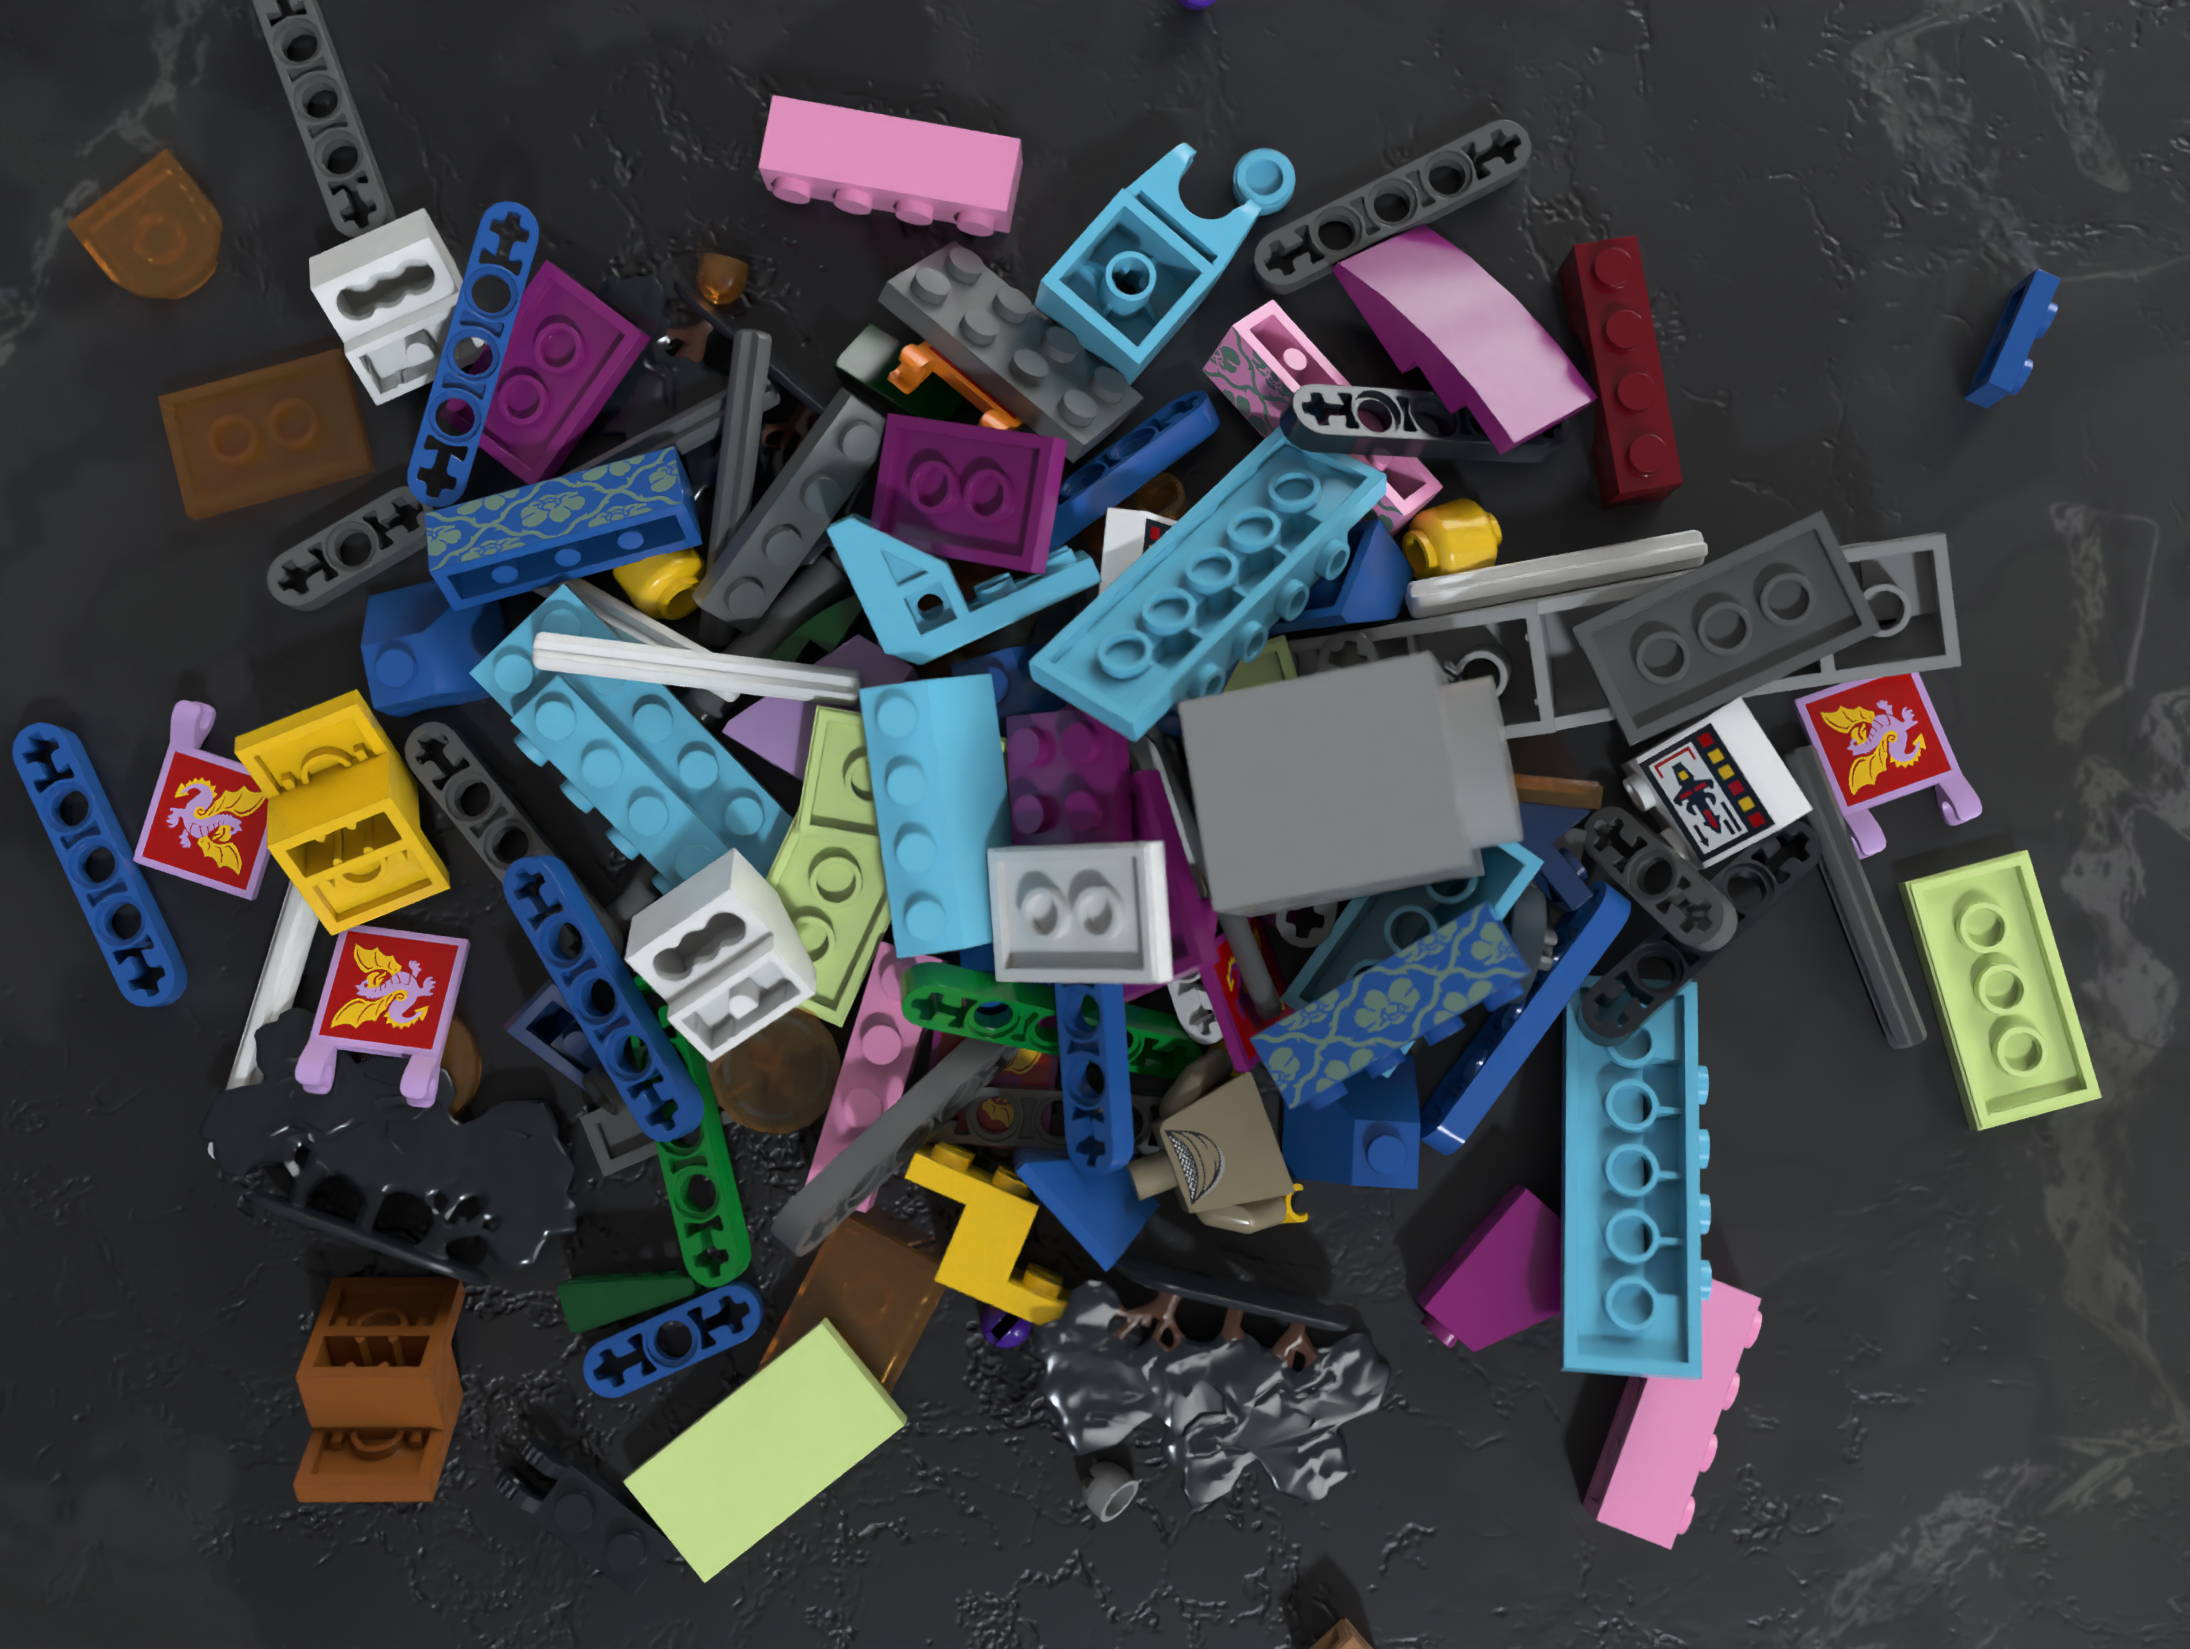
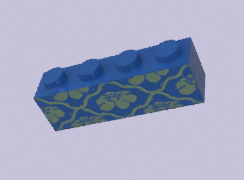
M675 446L425 513L429 572L454 611L639 562L647 557L668 554L703 544L693 486Z
M1483 902L1256 1034L1250 1040L1289 1109L1308 1102L1313 1112H1316L1348 1094L1349 1092L1343 1081L1366 1069L1372 1080L1406 1061L1407 1059L1400 1048L1424 1035L1429 1046H1432L1464 1028L1465 1024L1459 1015L1477 1004L1483 1002L1490 1013L1522 995L1525 991L1520 985L1519 980L1532 974L1491 903Z

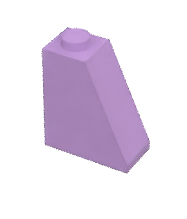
M859 634L813 664L857 670L861 674L860 689L914 682L919 679L914 668L907 664V660L885 653L878 639L874 644ZM765 696L729 720L722 732L741 746L804 783L817 705L862 713L860 696L857 705L852 707Z

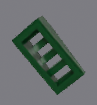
M687 1270L579 1275L557 1284V1292L569 1331L575 1334L687 1297L704 1288V1285L697 1283Z

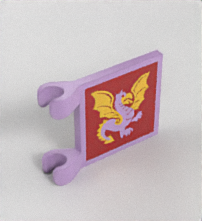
M1919 672L1844 682L1791 702L1808 744L1813 745L1818 751L1860 860L1872 856L1886 847L1885 836L1869 812V808L1935 786L1940 813L1944 822L1949 826H1956L1967 822L1982 813L1981 802L1974 789L1962 775Z
M179 701L173 709L170 743L132 861L248 900H256L271 854L266 847L268 799L242 763L200 750L214 724L216 717L215 709L201 702Z
M358 925L340 932L310 1038L298 1060L295 1070L296 1080L303 1085L304 1091L326 1094L331 1090L335 1075L337 1049L410 1059L402 1076L400 1084L401 1094L406 1097L407 1103L411 1106L431 1107L435 1102L440 1063L471 945L469 939Z

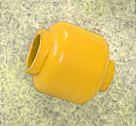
M1460 498L1418 512L1409 524L1408 532L1403 537L1402 549L1404 556L1414 570V577L1422 580L1493 567L1496 562L1497 548L1501 544L1502 535L1500 526L1491 513L1485 512L1478 503L1468 498Z
M693 547L668 554L647 557L639 562L613 568V575L622 591L638 611L652 619L677 620L687 616L698 607L691 596L705 577L706 564Z

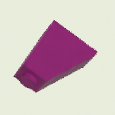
M1514 1183L1415 1298L1428 1311V1314L1422 1319L1421 1323L1450 1349L1459 1339L1470 1350L1476 1352L1559 1314L1561 1218L1527 1188Z

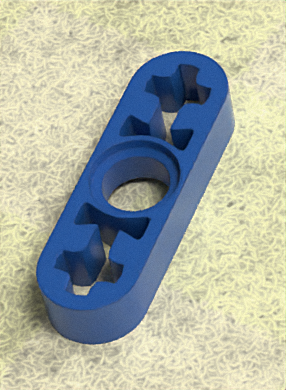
M732 1281L611 1334L596 1343L586 1354L583 1363L585 1381L598 1395L616 1398L747 1340L760 1328L765 1317L763 1297L751 1284L742 1281ZM730 1295L735 1304L746 1301L750 1312L742 1318L744 1328L737 1329L733 1321L720 1324L708 1332L716 1342L707 1344L705 1325L693 1309L702 1307V1317L704 1320L716 1315L726 1307L724 1296ZM679 1321L689 1328L692 1334V1346L686 1355L672 1357L661 1350L658 1344V1332L663 1323ZM641 1333L643 1336V1349L647 1358L629 1366L623 1372V1382H620L616 1374L605 1376L601 1371L600 1365L609 1359L607 1349H611L616 1357L629 1354L642 1346L634 1337V1335ZM648 1360H649L657 1369H654V1370H652V1371H649V1370H648Z

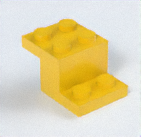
M357 689L235 737L234 753L268 799L266 847L331 936L451 888L449 871L420 828L418 782Z
M942 1141V1143L935 1144L934 1148L924 1145L913 1156L905 1179L966 1204L934 1280L1037 1325L1060 1318L1067 1307L1071 1291L1063 1288L1061 1285L1064 1277L1046 1267L1028 1262L1025 1271L1014 1266L1041 1201L1039 1197L1019 1177L1014 1169L999 1165L994 1174L975 1166L972 1162L976 1154L954 1143Z

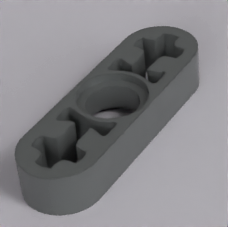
M409 486L395 488L280 554L272 562L268 570L267 583L269 590L278 601L296 610H316L426 547L425 513L439 510L440 508L427 506L418 501L411 493ZM408 504L417 510H424L416 516L419 527L414 531L399 525L385 533L393 540V544L389 547L384 535L373 526V523L377 520L388 529L399 524L404 519V513L401 509ZM354 533L367 534L371 541L369 557L359 565H346L340 554L343 541ZM322 552L327 563L338 572V576L335 578L324 570L313 574L306 580L309 591L305 594L289 589L296 582L293 571L297 568L313 573L327 565L319 558V554Z
M1614 806L1601 808L1589 817L1583 830L1587 831L1584 849L1587 854L1677 940L1701 951L1717 950L1730 941L1737 927V913L1733 904L1646 823L1626 810ZM1613 827L1620 829L1619 834L1621 838L1631 847L1638 850L1631 858L1626 853L1611 847L1612 841L1607 834ZM1667 861L1672 868L1671 883L1663 892L1650 895L1644 885L1645 874L1654 863ZM1685 898L1691 903L1708 910L1707 917L1712 922L1708 930L1703 931L1696 928L1697 920L1686 909L1678 906Z

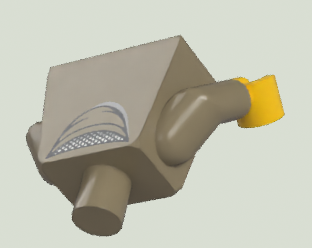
M1224 1038L1212 1043L1209 1046L1208 1052L1183 1069L1160 1100V1117L1150 1123L1159 1151L1132 1160L1125 1165L1138 1200H1143L1173 1188L1182 1211L1196 1213L1197 1217L1207 1226L1244 1234L1257 1232L1278 1224L1307 1221L1308 1212L1294 1213L1291 1208L1293 1193L1295 1191H1302L1303 1185L1292 1184L1251 1071L1240 1074L1236 1073Z

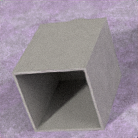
M1430 651L1178 702L1213 910L1216 912L1255 917L1482 876L1485 874L1480 848L1523 841L1512 764L1492 676L1449 684L1448 678Z

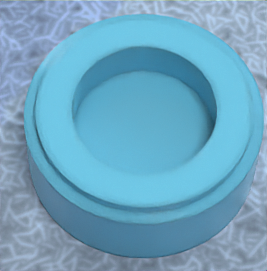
M1261 148L1248 152L1239 160L1234 170L1232 191L1239 206H1242L1252 199L1262 207L1259 216H1270L1280 212L1287 206L1293 194L1295 186L1294 168L1288 158L1276 150Z

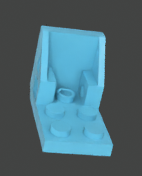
M856 513L831 523L826 529L884 652L918 665H922L1102 582L1091 556L1082 549L1073 553L1071 548L1069 549L1067 545H1063L1048 553L1045 574L1031 572L1014 581L1009 572L999 574L976 585L974 590L977 598L966 602L946 557L924 553L870 527L871 520ZM926 594H935L943 602L927 611H923L918 606V601Z

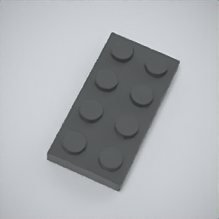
M955 240L888 280L878 298L882 305L1014 413L1038 435L1067 440L1065 457L1072 463L1133 416L1144 399L1141 394L1127 383L1126 379L1118 371L1104 365L1082 347L1078 339L1071 332L1057 326L1034 307L1024 293L1010 287L987 268L977 254L963 248Z
M1822 510L1578 624L1572 629L1628 747L1881 631Z

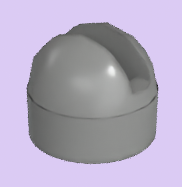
M1103 1461L1090 1468L1093 1478L1084 1477L1082 1479L1081 1493L1088 1508L1101 1521L1107 1522L1118 1516L1130 1504L1138 1490L1139 1484L1123 1467L1114 1462Z

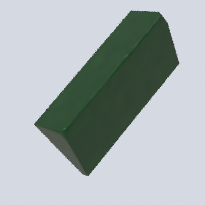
M871 323L846 348L833 365L838 378L898 415L955 423L968 403L964 396L933 371L910 394L903 393L887 378L890 372L894 371L901 364L898 357L906 345Z

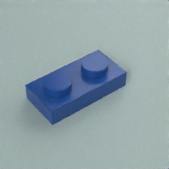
M2037 268L2011 289L1966 392L1965 400L1987 409L2008 394L2016 395L2021 390L2033 368V360L2027 358L2035 339H2040L2046 333L2057 313L2058 304L2051 301L2061 278Z

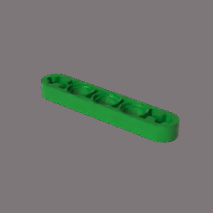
M941 962L916 964L907 969L901 976L899 985L901 1010L903 1016L910 1023L932 1030L1060 1056L1058 1027L1044 1028L1037 1024L1047 1016L1057 1015L1055 988L1030 982H996V975ZM1085 995L1082 1000V1014L1086 1022L1091 1027L1096 1028L1100 1018L1099 1007L1092 996ZM992 1001L1002 1002L1009 1006L1002 1013L995 1015H984L976 1011L980 1005ZM1124 1004L1126 1030L1129 1031L1127 1034L1129 1071L1159 1078L1175 1079L1187 1065L1202 1056L1200 1043L1191 1039L1184 1031L1177 1015Z
M640 975L633 978L645 1000L646 996L657 993ZM668 1003L661 1008H651L662 1029L672 1026L667 1020ZM675 1028L676 1033L668 1034L667 1037L672 1046L682 1054L685 1068L700 1091L704 1102V1115L700 1123L701 1134L695 1145H688L679 1138L668 1142L655 1141L687 1271L701 1285L720 1287L740 1276L746 1270L751 1259V1245L711 1079L707 1070L706 1058ZM630 1035L637 1069L643 1070L649 1060L647 1045L641 1038ZM660 1074L643 1081L642 1084L647 1090L653 1087L652 1084L664 1079ZM674 1099L667 1100L666 1106L661 1109L662 1115L666 1120L673 1118L672 1115L679 1109ZM694 1174H702L713 1182L716 1189V1199L711 1208H703L692 1200L689 1193V1183ZM718 1215L720 1216L722 1221L720 1225L714 1228L710 1225L702 1230L700 1229L699 1223H704ZM713 1245L716 1249H726L729 1260L723 1264L716 1259L709 1260L707 1249Z

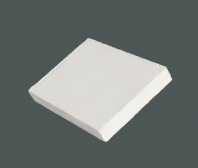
M1163 841L987 848L996 982L1159 984L1173 981Z

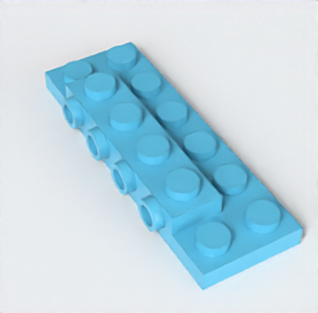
M1279 425L1028 662L1032 680L1136 743L1169 709L1180 714L1178 702L1220 694L1226 679L1225 672L1238 659L1245 663L1254 661L1260 655L1267 642L1268 629L1280 617L1287 621L1296 619L1307 604L1310 593L1309 589L1321 577L1327 580H1334L1340 575L1350 555L1347 532L1387 493V474L1347 454L1301 450L1289 442Z
M563 583L469 673L513 717L510 721L521 731L513 740L522 752L540 767L550 760L567 778L559 786L563 793L583 812L589 813L596 807L613 824L605 832L610 841L631 860H634L641 853L659 871L651 880L663 895L682 884L734 847L766 880L794 817L665 684L541 670L534 666L532 662L533 643L536 634L540 632L623 642L569 585Z
M1587 975L1563 1008L1560 1371L1697 1381L1702 1378L1701 1300H1709L1712 1286L1710 1262L1708 1260H1701V1234H1707L1709 1231L1711 1205L1708 1194H1700V1168L1706 1169L1708 1165L1710 1139L1707 1129H1699V1104L1705 1105L1707 1101L1709 1074L1706 1066L1698 1065L1697 982L1689 983L1628 1040L1618 1046L1603 1047L1595 1045L1586 1039L1578 1028L1576 1016L1581 1001L1589 989L1604 977ZM1641 979L1644 984L1656 989L1665 988L1671 984L1670 980ZM1625 989L1621 997L1607 1008L1596 1002L1599 1007L1595 1017L1596 1021L1602 1026L1613 1021L1621 1027L1618 1018L1625 1006L1634 998ZM1640 1003L1643 1008L1647 1007L1646 1005Z

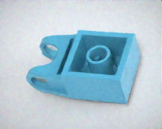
M1187 143L1176 146L1130 186L1119 191L1042 278L1034 304L1059 327L1071 332L1078 339L1079 344L1104 365L1118 371L1129 385L1134 382L1207 298L1262 211V207L1250 199L1244 205L1219 219H1203L1192 214L1182 203L1178 191L1180 179L1192 164L1193 157L1197 153ZM1127 283L1136 292L1134 295L1125 294L1119 291L1116 286L1121 290L1123 285Z

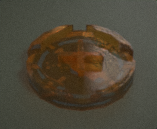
M794 1007L712 1061L710 1081L719 1105L736 1123L751 1130L768 1132V1134H787L810 1125L829 1108L840 1074L841 1058L832 1033L816 1016Z

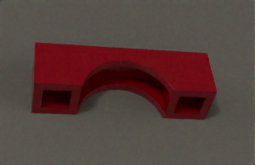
M1637 235L1573 245L1558 272L1569 330L1574 331L1582 342L1590 368L1593 392L1598 397L1594 400L1595 432L1591 450L1602 510L1664 500L1683 483Z

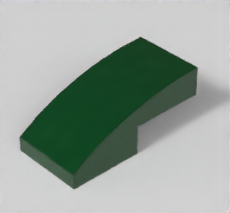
M856 594L837 602L815 615L784 640L767 659L811 664L819 651L828 655L856 635H861L870 621L858 595Z

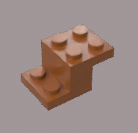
M333 1277L295 1377L312 1428L311 1436L293 1483L298 1502H433L464 1397L451 1347V1340L466 1295L462 1280L453 1277Z

